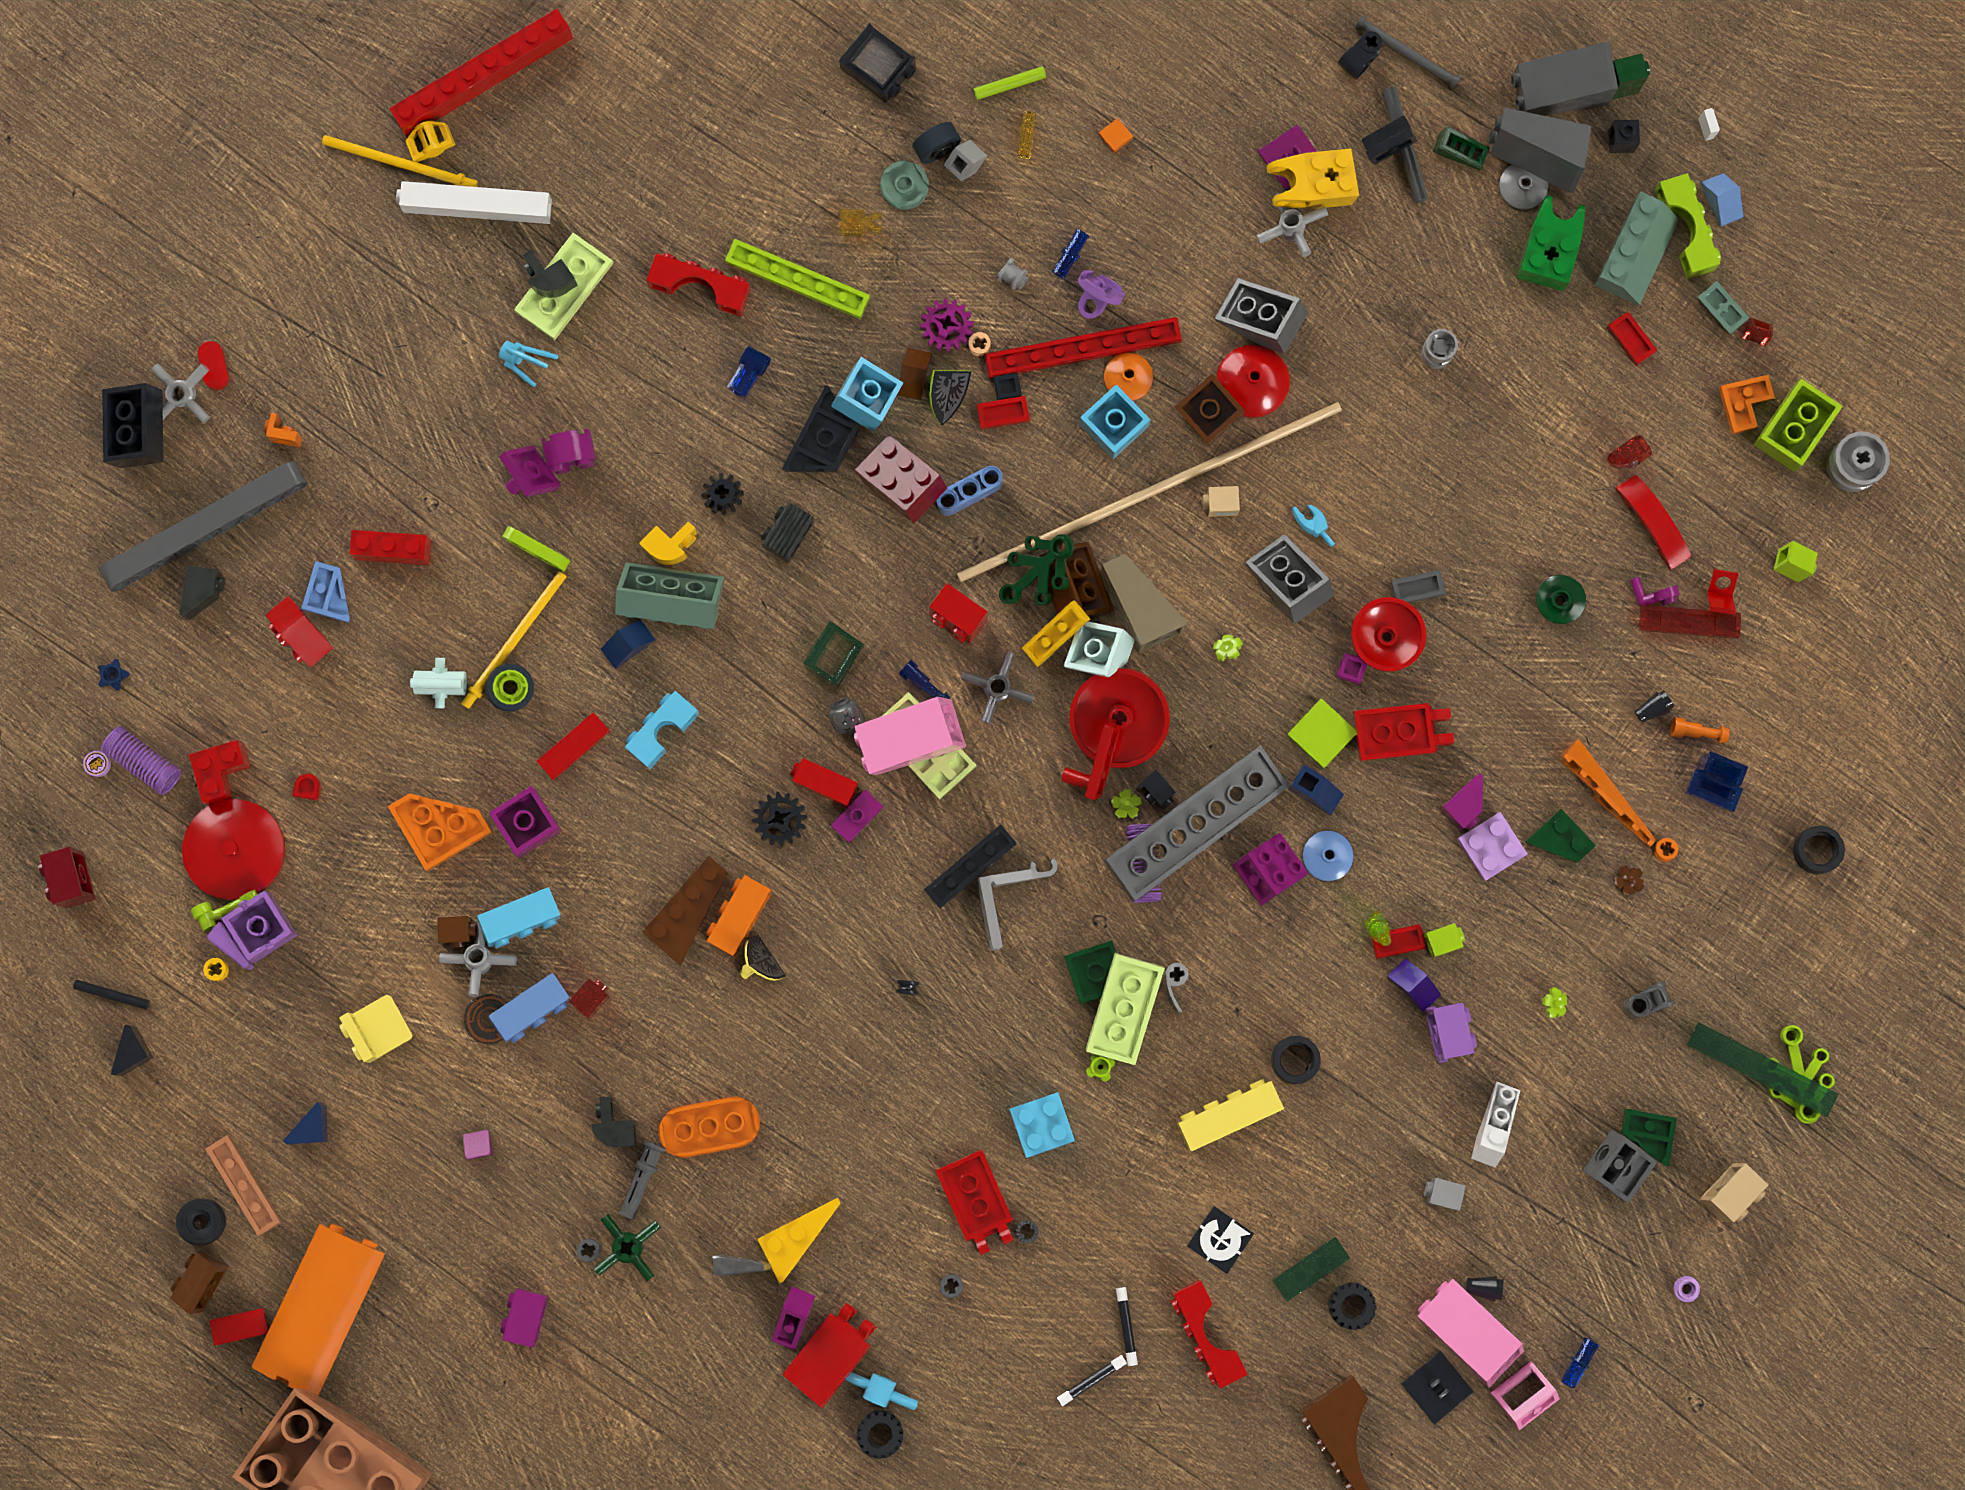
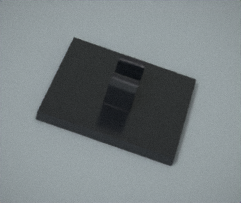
M1441 1351L1401 1383L1434 1425L1474 1392Z

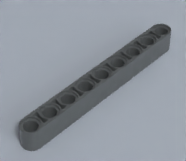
M287 462L104 563L99 568V571L111 592L121 590L300 491L307 485V482L296 462Z

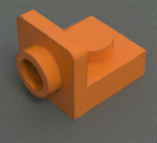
M271 413L270 419H267L264 425V433L270 442L300 448L302 437L296 432V429L289 426H281V429H279L281 419L276 413Z

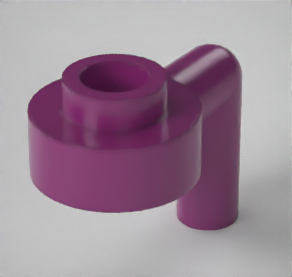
M1640 577L1630 580L1640 607L1661 602L1662 606L1676 602V596L1680 595L1677 585L1645 595Z

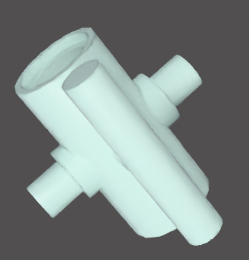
M435 658V668L432 671H414L413 678L410 680V687L413 688L414 694L432 695V698H435V708H445V698H447V695L466 694L467 675L465 671H448V668H445V658Z

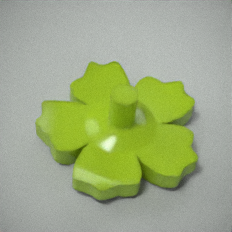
M1230 634L1224 635L1222 640H1217L1213 644V651H1216L1215 654L1218 661L1221 660L1223 662L1226 657L1237 659L1240 655L1238 650L1241 649L1243 642L1240 638H1234Z
M1124 789L1123 792H1120V797L1113 796L1111 803L1113 808L1117 809L1115 815L1118 818H1126L1127 814L1131 819L1138 816L1139 809L1137 806L1142 804L1140 797H1137L1136 794L1131 797L1130 789Z
M1556 987L1550 988V994H1547L1542 999V1005L1548 1006L1546 1008L1547 1017L1554 1019L1556 1016H1564L1567 996Z

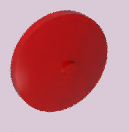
M1121 667L1110 677L1094 674L1080 686L1070 707V729L1078 747L1085 755L1095 761L1104 725L1110 723L1120 725L1121 730L1110 767H1133L1150 759L1164 743L1170 727L1169 704L1164 692L1153 679L1135 669Z
M241 799L222 800L203 809L188 826L182 845L183 863L195 885L211 896L224 900H237L252 890L259 894L274 882L281 871L285 859L284 835L277 820L263 807Z

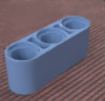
M987 466L947 487L946 491L936 500L938 511L945 516H950L997 492L1002 486L1003 475L1001 470L995 466ZM992 474L998 478V481L995 484H988L984 480L985 477ZM966 486H972L976 489V493L972 496H967L962 490ZM950 497L954 500V504L951 507H944L941 504V500Z

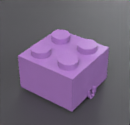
M268 891L261 892L249 901L244 900L240 902L238 908L221 918L246 959L253 963H256L298 936L273 894Z
M1463 1003L1439 1008L1435 1006L1426 1008L1428 1010L1425 1011L1438 1063L1447 1062L1449 1058L1475 1053L1474 1048L1477 1047L1474 1033H1470L1468 1023L1471 1022V1016L1468 1007L1464 1008Z

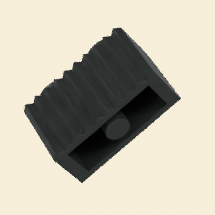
M788 502L785 507L780 506L774 516V519L777 521L772 528L767 527L761 540L764 541L762 544L764 549L789 563L815 521L812 515Z

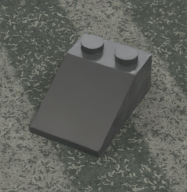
M1237 278L1215 320L1261 346L1285 354L1308 312L1300 298Z
M1285 534L1245 562L1246 566L1277 607L1293 624H1296L1334 596L1330 579Z

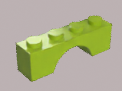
M1687 173L1659 182L1655 188L1658 200L1663 201L1674 214L1681 217L1688 225L1690 231V243L1679 256L1686 279L1715 271L1720 265L1721 255L1718 248H1714L1712 242L1713 233L1711 227L1706 225L1704 220V207L1702 203H1698L1695 195L1697 190L1694 181L1690 180Z

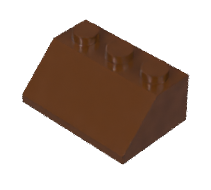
M1089 542L1074 544L1072 555L1066 559L1065 576L1069 580V585L1066 589L1056 590L1053 588L1051 581L1055 576L1056 560L1050 565L1048 591L1051 593L1052 602L1057 614L1074 600L1090 620L1114 611ZM1049 551L1038 557H1044ZM1059 578V580H1058V585H1059V586L1062 585V579H1061V578Z

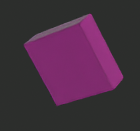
M1344 653L1336 677L1360 685L1367 665L1359 657Z

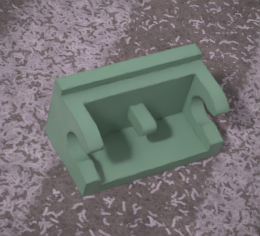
M1718 281L1697 297L1730 335L1749 320L1748 315Z

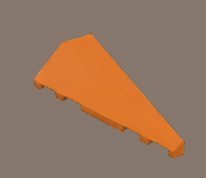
M1579 738L1575 740L1561 755L1562 758L1559 761L1595 792L1592 796L1594 800L1646 846L1651 847L1656 841L1654 836Z

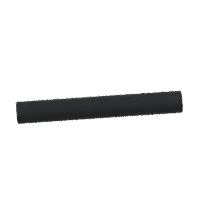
M81 980L74 982L73 989L145 1010L150 1005V1000Z

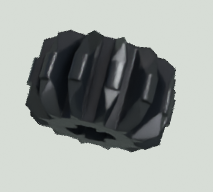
M719 473V480L717 481L713 476L709 477L712 485L704 483L703 488L707 492L701 494L702 499L707 500L704 503L705 507H712L713 514L718 513L719 509H721L722 515L726 516V509L730 508L731 512L735 513L736 509L733 504L741 506L742 500L738 497L744 496V491L738 489L741 486L740 481L733 482L734 477L731 474L726 480H724L723 473ZM721 490L726 491V498L720 499V496L717 495V493L720 494Z

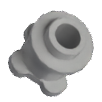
M1010 258L998 273L997 280L999 282L1004 280L1011 285L1012 290L1016 288L1021 289L1028 281L1026 276L1028 271L1020 269L1015 265V259Z

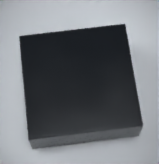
M1018 373L993 377L997 400L1022 396Z

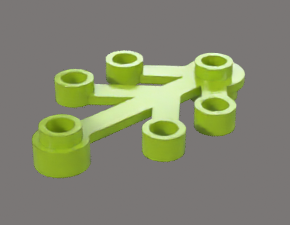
M1786 1026L1782 1029L1780 1038L1788 1046L1793 1073L1781 1066L1775 1058L1765 1059L1762 1067L1765 1072L1774 1073L1794 1086L1798 1091L1799 1099L1785 1091V1087L1781 1083L1771 1084L1768 1087V1094L1772 1098H1780L1795 1109V1116L1800 1122L1811 1124L1819 1119L1821 1114L1819 1103L1827 1090L1835 1084V1079L1831 1074H1821L1817 1079V1088L1811 1096L1809 1094L1808 1086L1822 1064L1828 1061L1829 1053L1823 1048L1814 1050L1812 1052V1061L1804 1072L1798 1045L1803 1039V1032L1798 1026ZM1788 1031L1794 1034V1038L1791 1041L1786 1037ZM1819 1051H1821L1824 1054V1059L1822 1061H1819L1817 1059V1053ZM1769 1061H1773L1775 1064L1773 1070H1769L1767 1067ZM1825 1076L1830 1080L1828 1086L1822 1083V1079ZM1775 1086H1778L1780 1088L1779 1095H1775L1773 1093V1088ZM1805 1106H1808L1811 1110L1808 1116L1803 1113Z

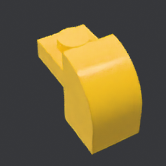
M687 522L670 539L659 527L655 526L639 544L656 562L664 565H674L687 558L682 548H688L694 543L697 531L692 524Z

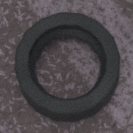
M1823 825L1810 827L1801 832L1794 841V859L1799 867L1808 873L1817 875L1831 872L1844 859V841L1839 833L1831 827ZM1812 836H1824L1833 845V857L1826 864H1814L1806 857L1805 843Z
M1300 1035L1289 1036L1275 1046L1271 1056V1063L1275 1074L1282 1081L1290 1084H1302L1311 1080L1317 1074L1321 1064V1057L1316 1044L1309 1038ZM1291 1045L1303 1046L1310 1054V1066L1301 1075L1289 1074L1281 1064L1283 1051Z

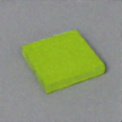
M1320 699L1287 736L1324 769L1356 735V730L1323 699Z

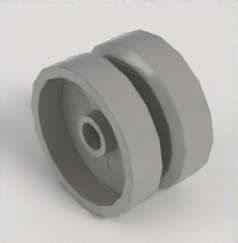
M1855 432L1847 435L1830 450L1826 459V471L1830 480L1838 488L1847 492H1860L1871 487L1886 474L1890 464V454L1886 444L1878 436L1869 432Z

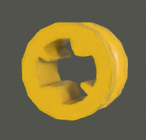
M209 959L204 965V975L213 981L224 980L229 973V966L222 959ZM213 964L222 965L219 968L222 970L220 975L214 974L212 976L211 972L213 970L210 968Z

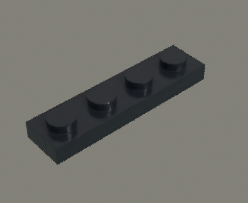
M999 825L929 884L924 891L941 909L1015 847L1017 843L1003 826Z

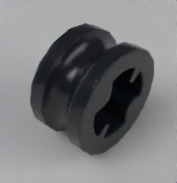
M897 980L899 988L896 990V993L918 995L916 987L919 986V982Z

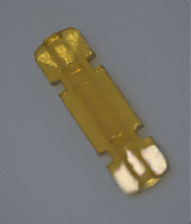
M1024 111L1023 124L1019 140L1020 146L1018 147L1017 155L1021 159H1029L1031 157L1034 124L1036 121V113L1033 111Z

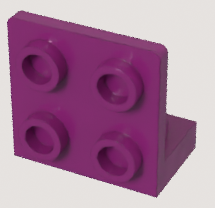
M1281 833L1264 842L1233 864V867L1260 906L1308 875L1307 870Z

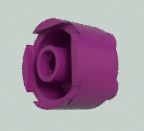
M584 429V434H578L577 430L556 433L549 436L550 441L546 438L541 439L547 469L552 470L555 474L570 472L569 467L573 466L580 469L594 466L593 461L596 460V454L590 429Z

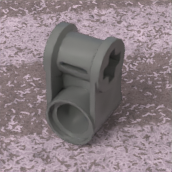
M1665 980L1625 999L1622 1007L1625 1015L1636 1019L1674 1005L1675 1001L1670 999L1665 988ZM1634 1000L1639 1001L1642 1006L1640 1013H1636L1633 1010L1632 1003Z

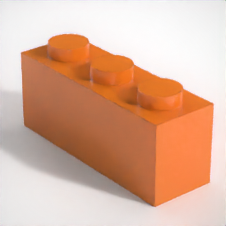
M746 875L742 879L738 878L731 889L734 892L730 901H724L718 912L721 914L717 924L712 922L706 933V936L709 937L707 939L708 943L734 958L772 894L771 889Z

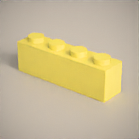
M1264 1079L1250 1084L1251 1090L1243 1094L1239 1089L1226 1095L1228 1100L1221 1104L1215 1100L1204 1105L1205 1111L1197 1115L1194 1111L1180 1116L1182 1121L1177 1123V1126L1189 1152L1283 1110L1284 1107L1272 1081L1265 1083Z

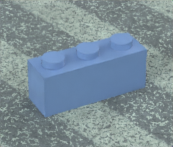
M551 973L490 1014L488 1020L505 1044L509 1041L514 1044L525 1036L523 1031L531 1026L533 1029H536L547 1021L545 1016L551 1012L557 1015L568 1007L566 1002L569 1001L570 997L555 975Z

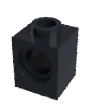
M1614 120L1608 130L1609 153H1634L1640 144L1639 120Z

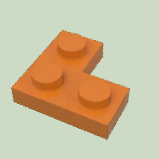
M1769 375L1719 387L1732 435L1755 430L1758 426L1752 405L1775 399Z

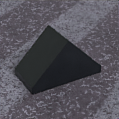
M131 1025L124 1026L111 1075L124 1076L154 1058L137 1027Z

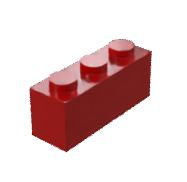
M352 530L349 554L354 560L429 565L432 541L427 535Z

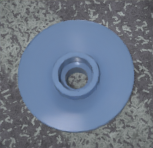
M1322 831L1313 835L1305 844L1303 862L1308 872L1315 878L1323 881H1333L1343 877L1351 868L1353 850L1348 840L1341 834L1334 831ZM1328 850L1332 851L1334 854L1333 859H1327L1325 852Z

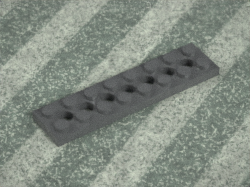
M1260 745L1103 861L1131 901L1134 902L1287 789L1289 785ZM1251 774H1256L1259 777L1260 784L1258 787H1253L1250 784L1249 777ZM1232 788H1237L1240 791L1241 798L1239 801H1234L1230 797ZM1213 802L1219 803L1222 807V812L1219 816L1214 815L1211 811V804ZM1194 816H1198L1203 822L1200 830H1196L1192 826L1191 821ZM1175 830L1183 834V842L1181 844H1176L1172 839V834ZM1155 845H1160L1164 850V856L1161 859L1153 855V847ZM1136 859L1144 863L1145 868L1142 873H1137L1133 868V862Z

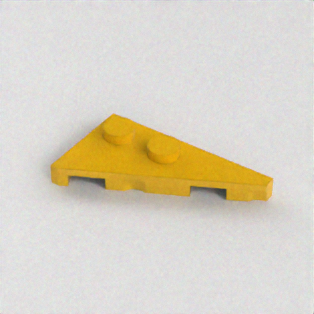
M839 1198L758 1239L779 1284L784 1282L841 1204Z

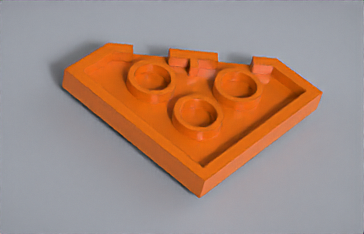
M410 793L388 806L427 872L493 833L483 815L477 809Z

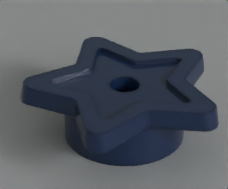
M114 659L111 664L98 666L101 676L98 685L100 687L111 685L115 690L119 691L121 681L128 677L130 673L121 669L119 660Z

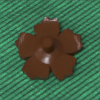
M1627 865L1620 867V871L1617 873L1620 877L1614 878V885L1618 889L1623 888L1622 894L1626 896L1634 894L1635 890L1642 891L1645 887L1643 880L1638 879L1643 874L1640 868H1631L1629 870Z

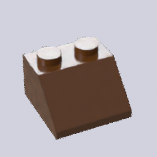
M202 1251L196 1252L195 1255L192 1254L188 1258L184 1266L187 1270L182 1278L178 1277L171 1288L173 1294L170 1299L189 1314L204 1312L229 1268L228 1265Z

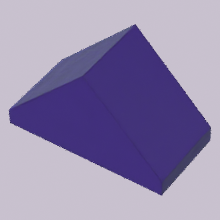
M1404 959L1387 976L1422 1012L1441 995L1428 975L1407 959Z

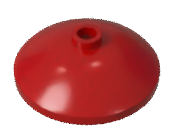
M1245 345L1231 351L1222 360L1216 375V379L1245 410L1246 413L1243 417L1248 418L1263 417L1277 410L1286 399L1290 387V375L1283 359L1273 350L1260 345ZM1255 373L1259 376V379L1252 380L1250 375Z
M1383 597L1367 603L1357 613L1351 628V641L1356 654L1366 665L1379 671L1395 672L1409 667L1419 658L1426 644L1427 632L1422 616L1414 606L1398 598ZM1382 634H1389L1390 641H1384Z

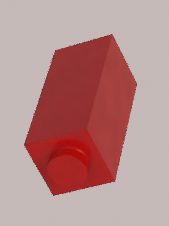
M802 758L800 763H795L790 776H793V784L846 808L849 807L858 788V782L805 758Z

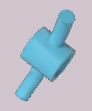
M851 1372L846 1378V1381L865 1389L863 1398L877 1405L887 1407L890 1400L911 1410H915L917 1407V1400L893 1391L896 1382L879 1374L873 1373L869 1380Z

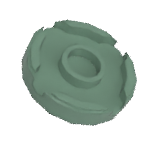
M898 161L892 163L884 170L880 182V190L884 200L890 206L899 210H909L919 206L928 194L929 180L926 172L918 164Z

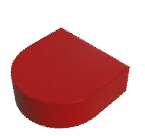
M305 773L300 775L295 781L292 796L319 801L321 792L320 780L313 774Z

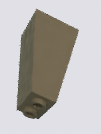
M1114 554L1104 560L1105 563L1102 564L1100 572L1101 577L1129 635L1135 639L1134 645L1138 654L1184 633L1187 626L1185 619L1126 554L1121 556Z

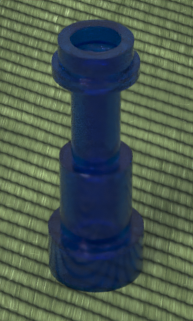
M912 659L898 674L905 681L909 680L919 690L923 689L932 698L942 697L951 699L948 692L943 694L929 682L930 678L918 669L919 665Z

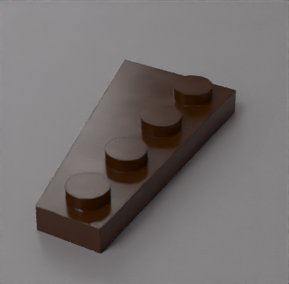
M708 856L642 931L645 936L680 966L728 872Z

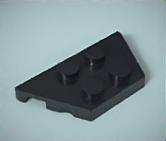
M825 385L782 467V471L837 472L859 431V426L853 419L831 407L836 397L828 386Z

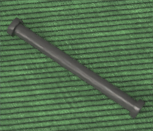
M1365 16L1360 18L1355 29L1378 33L1382 38V43L1450 84L1449 87L1454 90L1461 76H1454L1366 21L1367 18Z

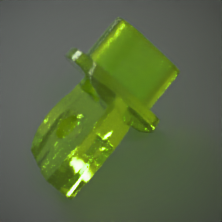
M1377 910L1373 916L1365 921V927L1376 942L1387 946L1391 943L1390 929L1383 915Z

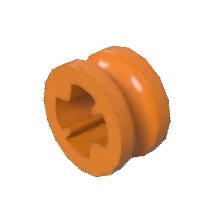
M1671 838L1661 839L1654 846L1655 857L1662 862L1671 861L1678 854V844ZM1668 844L1672 854L1669 853L1665 856L1660 846L1663 847Z

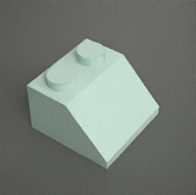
M1087 622L1075 633L1064 667L1110 677L1118 668L1127 663L1135 639L1124 629Z

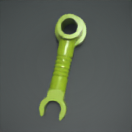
M252 890L230 904L214 911L210 902L201 903L190 911L194 920H198L202 931L208 932L217 925V920L238 908L240 902L244 900L249 901L258 894L255 890Z

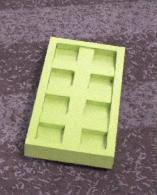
M908 692L884 715L918 704V702ZM962 749L908 765V767L940 800L976 767V764Z

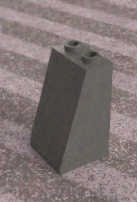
M1609 42L1517 64L1514 72L1511 74L1512 87L1516 88L1518 95L1515 99L1517 110L1542 116L1607 106L1618 90Z
M1504 108L1501 117H1496L1488 143L1492 144V155L1573 193L1585 168L1591 126Z

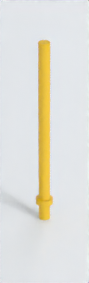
M324 135L322 139L323 145L453 183L455 186H478L477 180L467 178L462 173L457 175Z
M558 571L475 685L468 688L469 693L461 702L463 706L469 709L477 698H481L483 695L481 692L486 687V681L490 673L503 664L566 579V575Z

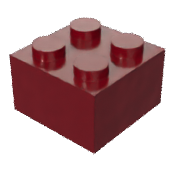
M66 847L39 855L41 862L38 863L41 876L46 879L47 887H45V894L49 902L63 908H71L96 900L83 851Z

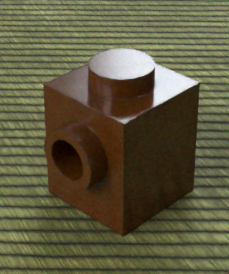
M471 917L437 918L439 944H451V949L466 948V943H473L477 927L476 922H472Z

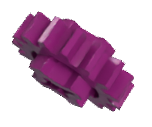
M944 298L943 304H939L935 300L934 308L926 307L928 315H921V320L926 323L920 324V330L925 331L922 334L923 339L929 338V347L936 344L938 352L942 347H945L946 352L950 353V347L954 346L958 351L959 343L967 345L965 336H972V331L968 328L973 327V321H967L971 318V312L964 313V304L957 307V300L954 299L952 304H948L947 298ZM942 311H946V312L943 313V314L937 315L938 313H940V312H942ZM956 314L961 318L963 325L956 320ZM947 322L951 323V326H948L947 329H943V325H945ZM930 326L937 330L938 337L932 333ZM956 336V338L948 340L949 338Z

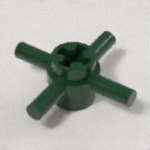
M609 1214L604 1216L601 1222L613 1236L614 1241L612 1244V1254L594 1267L596 1273L600 1276L618 1261L633 1263L645 1281H649L655 1275L641 1258L643 1242L661 1229L659 1223L654 1220L638 1234L631 1232L623 1233ZM623 1242H632L634 1244L631 1248L633 1252L631 1255L623 1253L621 1249Z

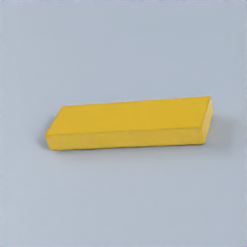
M1074 600L1028 641L1022 649L1032 662L1039 667L1079 631L1090 618Z

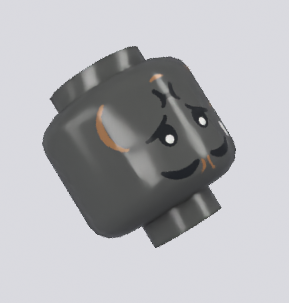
M846 697L831 704L828 717L835 732L838 734L846 733L847 736L854 735L856 733L854 726L865 721L858 702L849 700Z

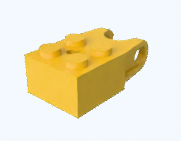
M1351 149L1303 153L1282 158L1267 165V173L1283 176L1290 183V190L1278 194L1272 199V203L1276 207L1305 208V210L1319 209L1323 206L1326 208L1352 205L1359 196Z

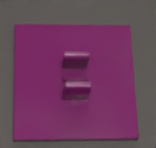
M1298 124L1258 150L1259 155L1267 165L1282 158L1317 152ZM1275 175L1285 191L1290 188V183L1285 177Z

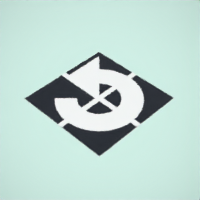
M1213 1206L1187 1247L1228 1274L1254 1233Z

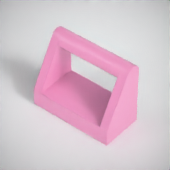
M1531 1361L1490 1392L1518 1430H1521L1559 1400L1555 1388ZM1533 1373L1543 1388L1513 1411L1502 1397Z

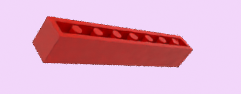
M556 8L389 109L404 135L408 138L414 127L424 121L435 122L572 40L573 36L570 27Z

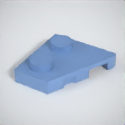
M315 561L301 610L349 623L350 618L340 568Z

